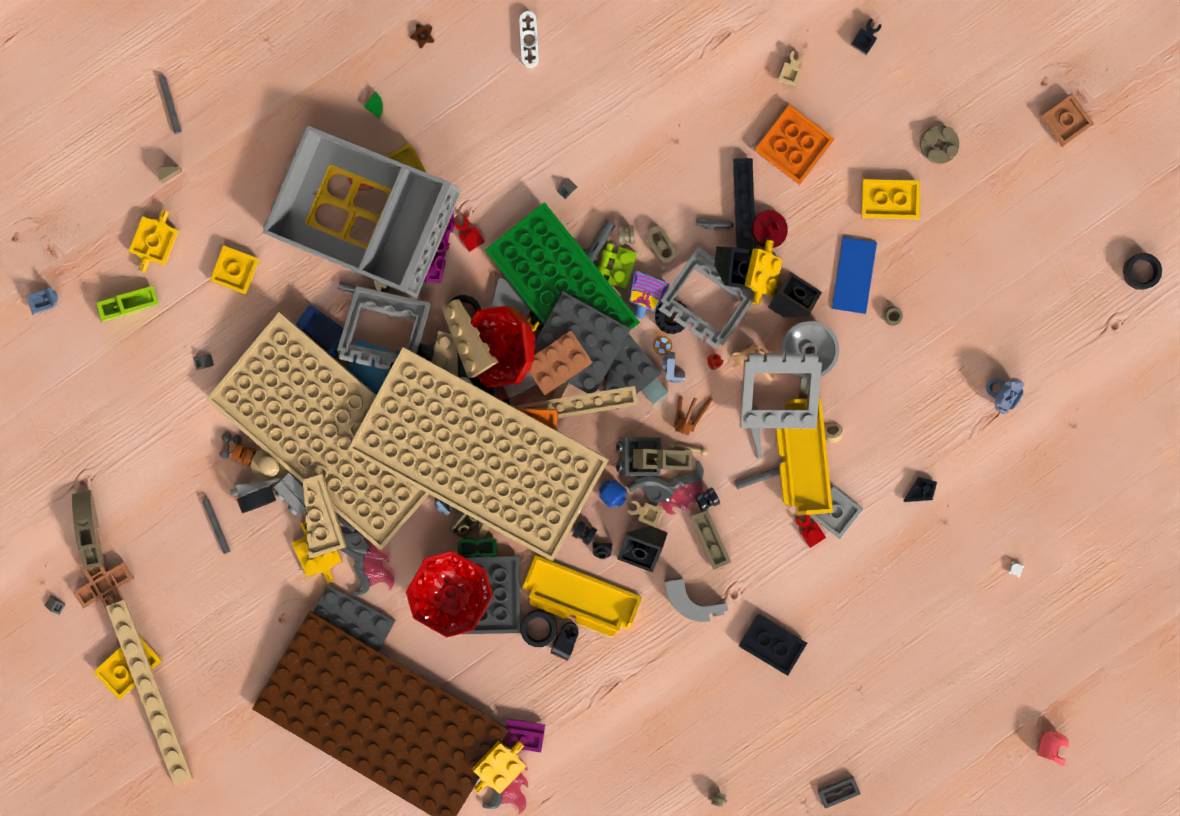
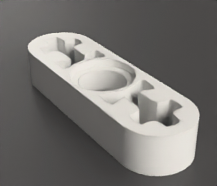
M526 11L519 18L521 58L525 67L533 68L539 62L537 19L533 12ZM526 16H530V19L534 20L530 22V29H535V31L527 30L526 22H523V20H526ZM532 35L535 41L533 44L527 45L524 43V37ZM524 48H536V50H532V57H536V59L532 60V63L525 60L528 57V50L524 51Z

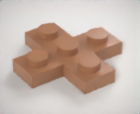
M125 562L107 571L105 566L84 569L82 564L80 567L88 578L89 583L73 593L82 608H86L100 599L107 610V605L124 599L118 588L133 580L134 577Z

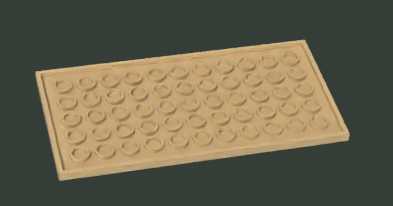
M278 312L206 399L302 483L305 478L323 473L335 512L379 550L386 546L429 495L425 491L348 450L377 395L282 312Z
M405 347L401 349L348 448L349 451L551 561L554 560L609 460Z

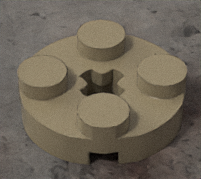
M943 125L931 127L921 139V153L934 164H945L957 155L959 138L951 127ZM938 140L944 142L945 145L942 147L943 150H940L939 147H935V144L938 143Z

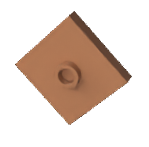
M1072 93L1039 116L1061 147L1094 124Z

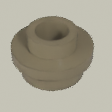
M892 306L884 311L883 318L888 325L895 326L902 321L903 314L898 307ZM890 313L896 314V318L894 320L890 319Z
M711 792L710 797H708L711 805L722 807L723 803H727L725 794Z

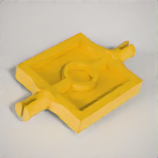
M162 209L158 220L142 216L128 251L142 259L138 270L146 273L149 262L166 266L179 230L165 223L170 212Z
M766 240L764 251L756 248L752 250L745 286L755 292L752 302L755 305H760L762 294L775 296L783 259L774 256L772 253L774 241Z
M301 523L300 525L305 535L301 539L292 542V546L307 578L323 573L327 583L335 580L330 569L343 561L339 551L335 550L309 558L307 523Z
M498 740L472 768L473 772L481 779L474 787V790L480 793L486 786H489L501 794L526 767V764L517 755L524 747V744L518 740L510 748L504 746Z

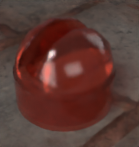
M712 354L707 357V364L711 370H716L723 365L724 361L723 359L721 360V355Z

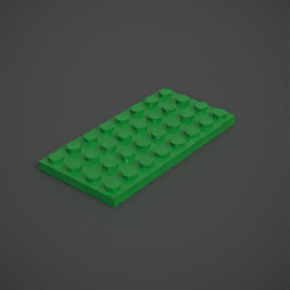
M545 202L485 249L490 258L544 325L563 292L631 330L640 323Z

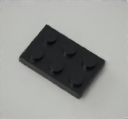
M757 613L738 646L788 676L808 643Z

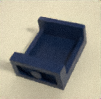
M309 305L295 325L331 356L336 358L338 354L336 350L338 349L344 328L312 305Z

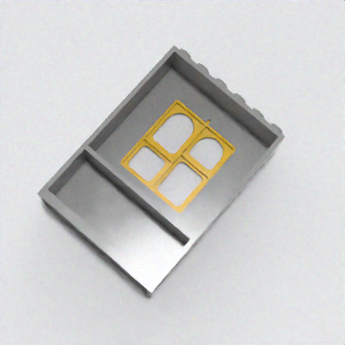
M307 126L301 135L299 147L294 151L292 164L286 170L284 183L279 187L278 197L271 206L270 216L264 222L262 233L417 298L462 190L448 181ZM334 175H345L353 180L345 200L333 197L328 191V182ZM361 184H367L388 194L380 214L372 213L353 204ZM328 203L349 212L346 223L340 233L317 223L315 214L319 206ZM358 216L374 221L376 224L367 244L354 240L349 236L355 219Z

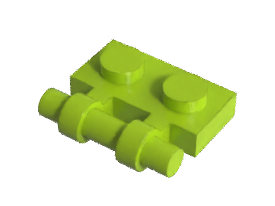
M606 243L605 249L601 252L602 259L600 265L597 268L603 276H610L608 280L610 285L626 290L637 252L619 247L618 253L615 254L612 253L614 245ZM609 259L615 260L612 270L606 269Z

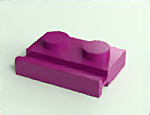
M508 718L506 727L509 730L505 735L503 745L512 748L519 740L524 744L521 750L541 753L545 724Z

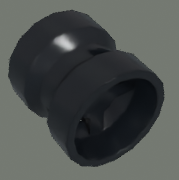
M713 487L707 489L703 494L698 493L695 495L696 502L702 512L707 511L711 506L720 504V500Z
M581 520L572 537L580 538L584 544L589 545L598 529L593 526H587L586 522Z

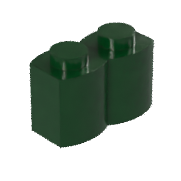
M483 537L479 540L464 538L458 541V554L465 558H471L476 555L491 557L498 553L497 539L494 537Z

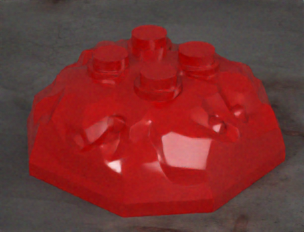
M508 305L477 310L471 324L480 332L479 337L482 342L486 343L490 348V355L498 361V363L477 375L478 379L487 388L518 384L526 377L534 362L535 337L532 327L521 312Z
M452 550L426 557L406 590L413 619L446 638L474 631L493 597L486 569Z

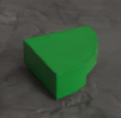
M375 92L364 108L380 119L383 114V102L379 94Z

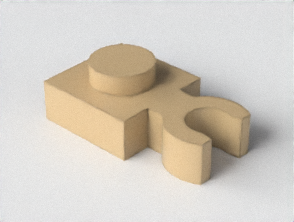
M792 51L789 56L790 64L784 63L778 82L796 88L803 70L798 65L803 62L804 55L800 57V60H795L793 58L795 52Z
M632 500L631 503L635 504L637 509L636 511L628 510L627 512L633 516L639 514V521L657 528L664 510L645 503L643 508L639 502Z

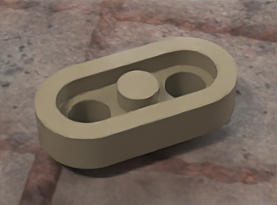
M658 226L649 229L647 240L657 258L664 263L671 262L676 255V250L665 230ZM658 233L660 239H653V234ZM663 250H668L670 252L669 256H663Z

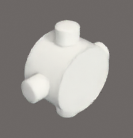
M1012 561L1008 573L1020 577L1024 565Z

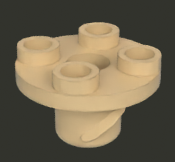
M263 448L258 450L252 458V473L258 481L281 478L282 480L289 473L285 467Z

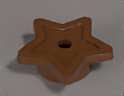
M417 24L416 31L410 36V39L417 41L419 48H423L426 43H434L435 40L431 36L433 27L425 28Z

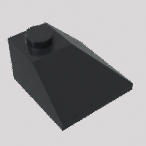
M716 246L714 266L725 286L751 289L745 286L752 250Z
M789 272L768 308L784 318L809 316L822 292Z
M652 526L627 532L617 560L653 573L668 532Z

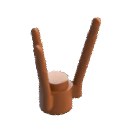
M680 396L674 425H676L675 431L688 436L690 431L694 432L695 426L711 404L712 398H709L692 423L690 417L697 398H693L686 417H681L680 420L683 397Z

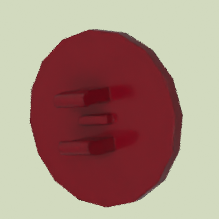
M766 210L755 217L752 224V233L755 240L761 246L765 247L766 240L774 241L773 248L785 241L788 234V225L780 213L774 210Z

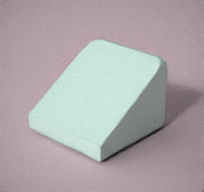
M657 378L641 390L653 405L669 393Z

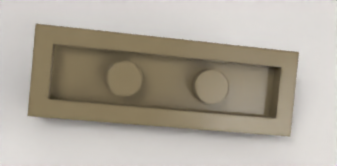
M709 511L691 516L690 519L713 570L730 563L731 560Z

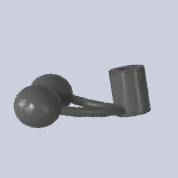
M229 433L222 434V440L227 443V451H220L219 456L221 458H228L229 454L233 452V450L229 452L228 442L233 440L236 444L237 442L241 443V436L234 435L232 438Z

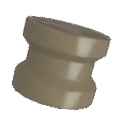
M629 225L627 228L618 226L619 245H624L625 243L635 244L633 225Z

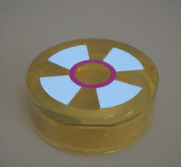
M666 336L658 337L653 343L654 351L659 355H667V352L672 350V341Z

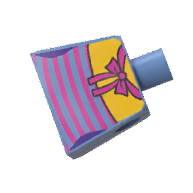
M636 271L629 303L636 305L633 314L637 318L643 319L646 310L654 312L670 284Z

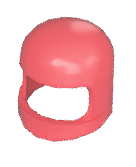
M1054 731L1044 733L1040 740L1037 755L1064 766L1066 759L1058 756V750L1060 746L1069 747L1067 737Z

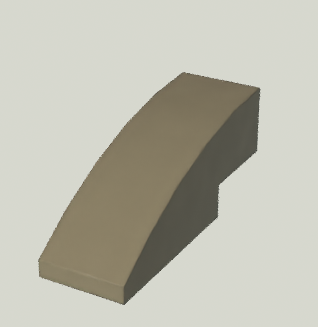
M633 449V468L691 470L692 451Z

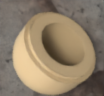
M830 423L824 427L825 439L828 442L836 443L841 440L843 430L839 424ZM830 428H835L838 431L833 435L828 433Z

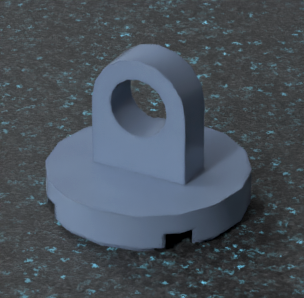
M992 378L987 382L986 391L996 399L995 409L1001 414H1007V410H1012L1020 402L1024 392L1022 387L1025 386L1023 381L1018 378H1012L1007 382L999 378ZM999 383L1000 390L994 393L993 386Z

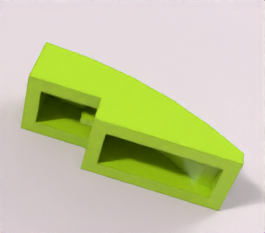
M150 286L96 302L95 306L100 322L103 323L156 306L159 302L154 287Z

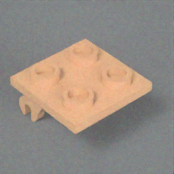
M753 343L741 352H734L729 357L728 362L733 359L735 360L732 367L744 365V360H748L749 353H763V360H765V351L760 345L756 346ZM777 373L763 374L771 381Z

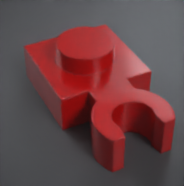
M464 216V226H459L457 222L454 224L458 230L463 232L459 237L470 253L485 243V240L475 226L469 228V220Z
M804 515L806 517L805 522H800L798 518H795V522L804 528L800 531V534L809 548L826 539L816 522L810 523L809 515Z

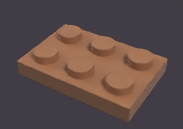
M569 331L534 355V362L529 373L543 394L546 395L593 362L574 333Z

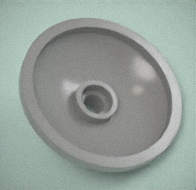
M806 321L793 326L786 333L782 341V359L784 360L785 353L801 354V360H803V355L807 354L805 349L810 347L812 349L811 354H818V360L822 362L821 377L826 375L835 366L839 356V344L835 334L824 324L814 321ZM810 373L793 374L801 378L809 379Z

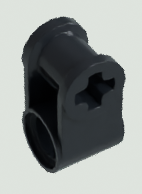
M567 622L562 626L550 654L567 661L569 660L579 634L578 626L575 623ZM571 627L573 628V632L575 634L571 633L570 636H568L566 629L569 630Z

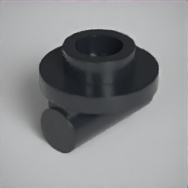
M593 542V555L595 557L605 559L611 556L612 543Z

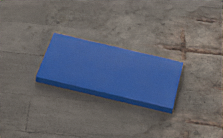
M842 238L832 309L866 314L877 242Z

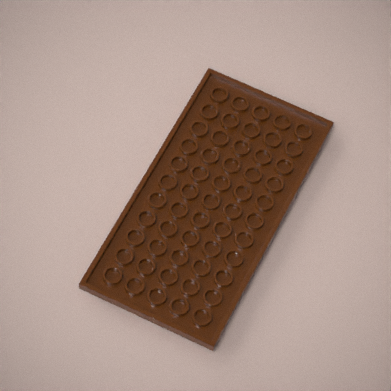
M311 610L308 612L252 707V710L431 816L458 815L480 778L473 772L472 768L498 740L502 742L509 730L505 725Z

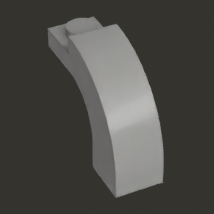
M684 578L664 581L666 593L671 604L681 615L690 620L710 622L709 614L721 616L724 615V611H728L726 602L699 605L691 601L686 593Z

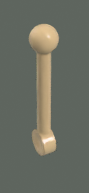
M675 441L669 442L670 448L686 449L701 453L703 456L708 454L706 448L698 449L677 444Z

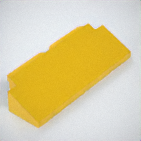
M819 398L816 428H775L777 450L783 460L779 465L782 500L787 507L796 506L797 516L833 512L822 400ZM807 399L786 401V410H807Z
M536 555L522 587L531 591L528 600H530L529 603L532 607L563 619H568L572 616L575 618L576 624L609 637L618 634L620 627L630 629L642 599L639 595Z

